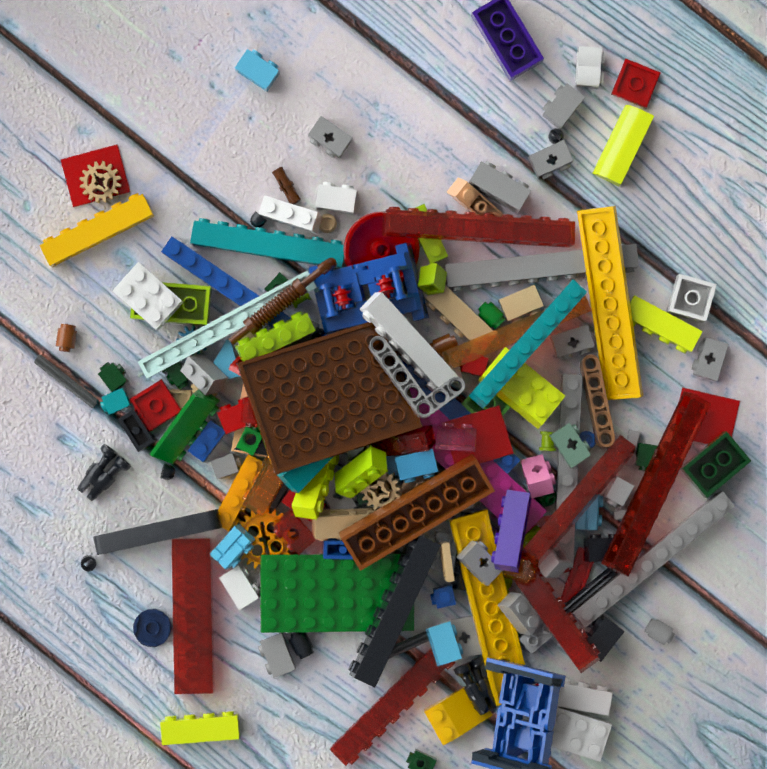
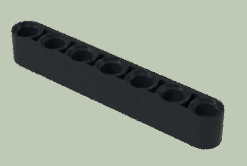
M215 509L93 536L96 553L101 555L220 529L222 524L219 511Z

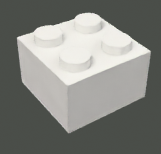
M678 274L667 313L702 323L706 322L717 284Z

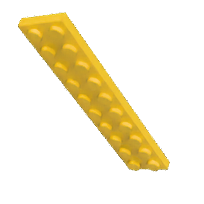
M616 206L579 210L577 215L598 356L607 400L640 398L644 395Z
M481 510L449 520L457 554L472 540L476 542L481 541L488 548L487 552L491 556L492 552L496 551L488 510ZM460 562L484 665H486L487 658L501 659L525 665L517 630L498 607V604L508 595L503 572L487 586L482 584ZM486 670L496 706L501 705L499 699L503 673Z

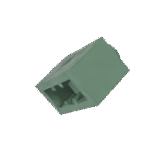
M567 423L549 435L568 466L573 468L591 456L589 453L591 448L586 440L582 442L578 436L581 433L577 426ZM569 439L571 441H576V444L574 445V450L573 448H567V445L569 444Z

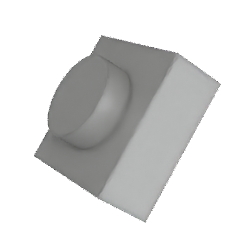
M628 505L619 506L616 508L617 511H612L615 520L634 516L633 508H628Z

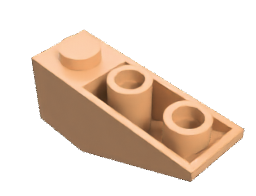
M459 177L447 191L453 199L493 231L506 217L471 184Z

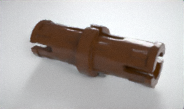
M283 167L274 170L272 174L280 186V191H283L289 203L294 205L301 201L293 187V181L289 180Z

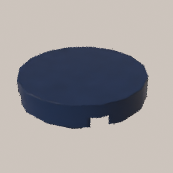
M147 609L141 612L133 624V633L136 639L147 647H157L164 644L172 631L169 617L158 609Z

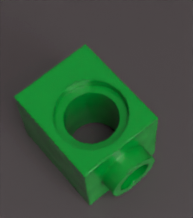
M251 425L250 428L246 426L236 448L254 456L262 441L259 428ZM248 434L256 436L255 444H247L246 436Z

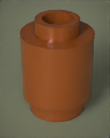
M69 324L60 325L55 345L59 347V351L70 352V349H75L76 326Z
M449 333L432 340L433 342L429 344L440 357L457 351L456 346H459L455 336H450Z

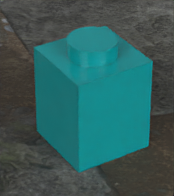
M125 388L118 389L101 397L103 400L100 402L104 413L108 412L109 415L132 406Z

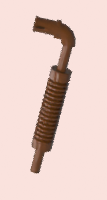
M334 258L326 259L302 281L298 278L295 279L292 285L289 284V287H286V290L283 289V292L280 291V294L274 296V299L272 298L271 301L269 300L268 303H265L266 306L263 305V308L260 307L257 313L251 314V317L243 321L245 326L229 338L231 344L234 345L249 332L253 335L256 334V332L260 331V328L262 329L263 326L268 324V321L271 322L274 316L277 317V314L280 315V312H283V310H286V307L288 308L289 305H292L291 303H295L294 300L297 301V298L300 299V296H304L308 292L306 288L322 274L325 275L337 268L336 260Z

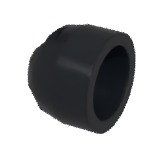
M557 128L552 129L548 135V139L552 144H556L564 138L562 130ZM553 132H555L560 137L559 140L555 135L552 134Z
M256 211L250 218V222L254 227L260 228L267 222Z
M164 463L160 478L165 480L173 479L176 473L174 467Z
M90 555L84 556L81 560L82 569L87 572L93 571L96 567L95 558ZM90 559L93 560V561H91L90 563H88L86 566L84 565V563H86L88 560H90Z

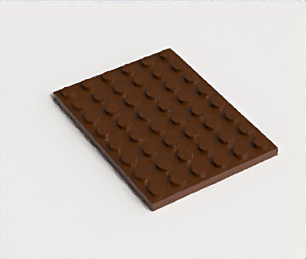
M372 322L237 363L274 475L423 427L420 418L415 414L369 350L371 339L380 336ZM375 341L373 348L380 351L383 349V343ZM386 357L384 363L390 367L395 364V360L392 357ZM399 372L396 374L398 382L406 381L404 373ZM408 389L407 395L412 398L410 389Z

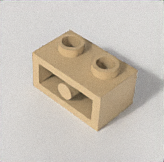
M535 285L498 300L507 322L512 321V323L522 320V315L527 313L532 316L541 312L540 308L543 307Z

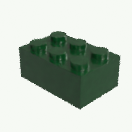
M724 431L681 466L680 470L704 498H708L749 464L751 460L729 433Z

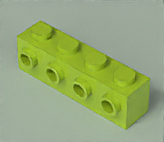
M299 311L291 315V319L285 322L280 320L274 323V327L269 330L264 328L256 332L257 336L250 339L245 337L239 340V344L235 348L241 360L246 361L271 353L316 331L308 313Z

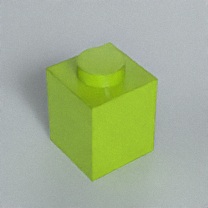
M437 263L421 266L418 287L427 295L444 293L447 272Z

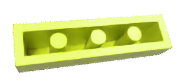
M625 105L592 174L620 187L654 115L639 108Z

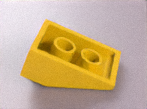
M464 687L424 709V713L443 746L493 715L490 710L480 715L474 709Z

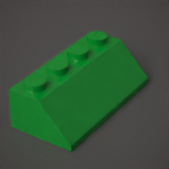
M198 389L189 398L150 455L171 464L177 460L181 461L187 453L185 451L188 445L191 447L197 439L195 436L199 430L202 432L208 424L207 418L210 415L213 417L218 411L219 407L217 405L220 400L212 394L204 395Z

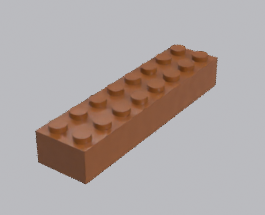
M471 454L340 531L339 535L361 571L495 492L477 459Z

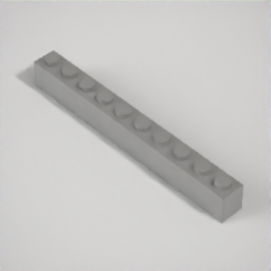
M622 245L625 272H635L634 268L639 267L637 245ZM583 250L445 264L447 287L451 288L452 291H462L463 287L470 286L471 289H480L485 284H490V287H499L504 282H509V285H518L523 280H528V283H537L541 278H547V281H555L560 276H566V279L577 278L578 274H585V277H587Z
M562 374L561 392L565 397L560 402L559 429L570 423L571 425L575 424L580 431L582 375ZM569 439V444L567 445V448H573L574 450V445L576 444V441H571ZM558 450L554 536L572 562L568 568H573L578 464L570 468Z
M723 491L716 493L572 612L574 616L586 628L734 508L735 505Z

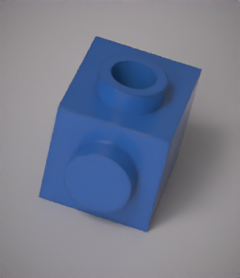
M452 585L433 588V593L430 594L432 605H436L437 609L456 605Z

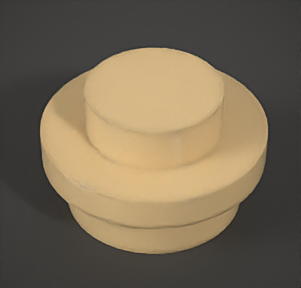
M331 214L322 215L319 229L324 233L333 232L337 226L335 217Z

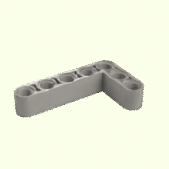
M381 336L371 339L369 344L370 352L419 418L429 417L463 392L465 388L464 380L460 377H453L426 396L386 339ZM381 341L383 349L380 351L375 350L373 343ZM392 357L395 360V364L389 367L385 365L384 359ZM399 372L404 373L406 381L398 382L396 374ZM451 382H459L461 389L453 391L450 387ZM410 388L416 389L418 396L410 398L407 395V390ZM443 393L445 401L442 403L437 402L435 394ZM426 404L429 407V413L421 414L419 406Z

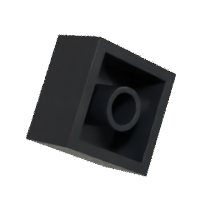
M604 615L594 620L591 624L593 628L590 632L586 631L580 638V646L600 662H602L625 632Z

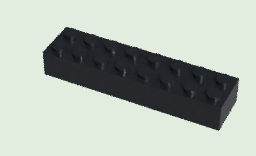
M420 535L405 545L407 550L405 554H401L397 562L399 567L396 572L392 573L389 582H391L388 590H384L381 597L383 602L380 607L375 609L373 614L375 619L372 625L369 624L365 631L366 639L364 643L361 642L356 651L359 654L356 660H352L348 668L350 671L349 675L374 688L376 687L437 555L440 544Z

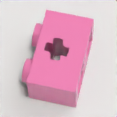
M543 454L520 460L531 498L554 493L553 485L556 484L553 473L549 474L551 467L549 461L544 460Z

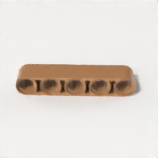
M587 355L580 361V371L594 438L598 447L608 448L614 444L615 434L600 362L595 355ZM587 359L593 361V369L586 367L585 361ZM590 378L597 380L598 386L596 388L590 386ZM594 397L601 399L602 404L600 407L594 405ZM599 415L605 418V425L598 424L597 417ZM602 434H606L609 437L610 441L608 444L602 443Z

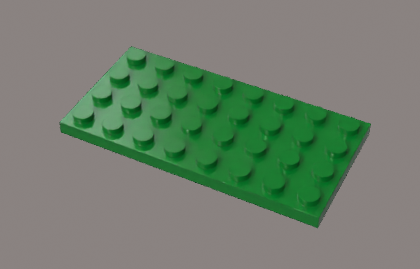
M323 554L260 555V632H365L368 625H372L375 619L373 617L375 609L380 607L383 602L381 597L384 590H388L391 582H389L392 573L396 572L399 567L397 562L401 554H388L361 571L353 559H323ZM414 605L402 631H414Z

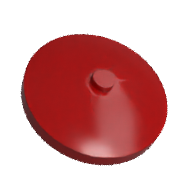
M373 212L361 217L352 225L345 238L343 252L346 266L352 265L353 269V265L397 254L395 246L404 243H411L417 264L420 246L414 228L404 218L390 212ZM399 272L400 278H401V282H403V281H404L403 272Z

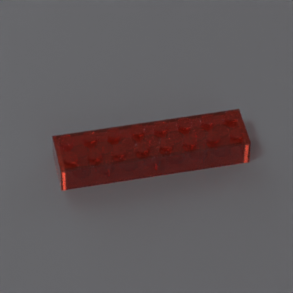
M212 538L172 539L174 694H211L215 691L212 556L210 555L212 552Z

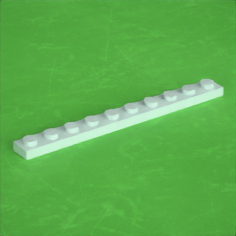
M309 271L303 272L138 361L146 378H150L245 326L243 321L246 318L251 317V314L254 315V312L257 313V310H260V307L263 308V305L266 306L265 303H268L269 300L271 301L272 298L274 299V296L280 294V291L283 292V289L286 290V287H289V284L292 285L295 279L298 278L300 281L310 275ZM313 281L306 288L310 292L317 288Z

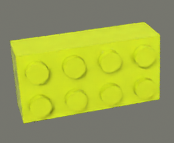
M505 347L500 352L496 359L491 363V365L479 378V382H481L488 375V373L496 366V364L505 356V354L509 351L508 348ZM526 363L518 369L496 394V396L537 429L544 424L565 397L562 392Z

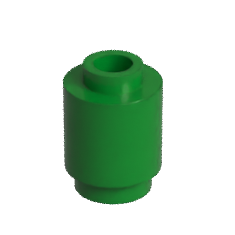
M485 301L478 308L480 311L478 316L490 328L493 327L495 330L506 319L503 316L504 313L492 302L488 304Z

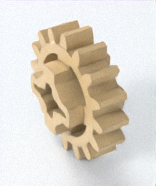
M97 161L94 163V167L87 165L89 170L82 171L85 177H80V180L84 182V184L80 185V188L86 189L83 194H90L88 199L93 200L95 198L96 203H99L100 199L107 203L108 197L113 200L112 194H119L116 188L122 187L121 184L117 183V181L121 180V176H116L119 171L117 169L112 171V164L106 167L105 161H102L100 166ZM97 170H105L108 172H106L105 174H100L97 172ZM91 175L92 183L88 186V180ZM96 176L104 180L103 183L105 189L102 186L97 185L98 179L96 178ZM113 179V186L110 190L109 184L110 181H112ZM98 190V191H103L104 194H103V195H97V194H94L93 192H96V191Z
M386 472L379 478L378 482L374 481L360 492L365 494L362 500L369 501L367 506L373 504L374 510H376L378 507L381 508L402 495L398 492L402 489V486L397 485L400 479L393 478L394 472L390 475ZM384 497H386V498L391 497V498H390L389 500H387V501H382V500L384 499Z

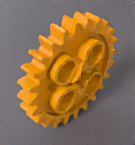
M258 508V514H255L252 510V517L244 515L246 521H239L248 533L251 526L258 527L259 534L253 536L255 541L252 545H260L263 552L261 555H266L265 543L260 541V538L263 537L261 522H264L266 536H270V540L267 541L270 555L290 554L288 550L295 549L290 545L296 542L295 539L291 538L296 532H290L294 525L286 524L289 518L283 520V513L277 516L275 509L272 513H269V508H266L265 513H263L261 508ZM270 522H275L278 525L277 532L271 533L268 531L267 526ZM274 541H278L282 545L281 550L278 552L273 551L271 548V544ZM252 550L247 555L243 553L241 560L248 558L247 565L254 562V568H256L260 564V555H255Z

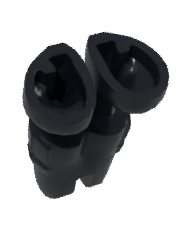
M103 444L100 448L103 453L99 463L93 462L77 488L78 491L83 493L93 484L94 488L87 495L90 501L95 500L115 482L114 475L121 470L127 471L131 467L130 463L119 455L110 469L105 471V467L118 454L106 444Z
M483 656L453 669L455 674L460 676L466 684L464 690L469 700L472 701L474 709L480 715L487 713L488 710L491 711L497 708L488 677H483L481 673V666L484 664ZM470 672H471L472 676L474 677L475 682H473V680H472V678H471V676H470Z

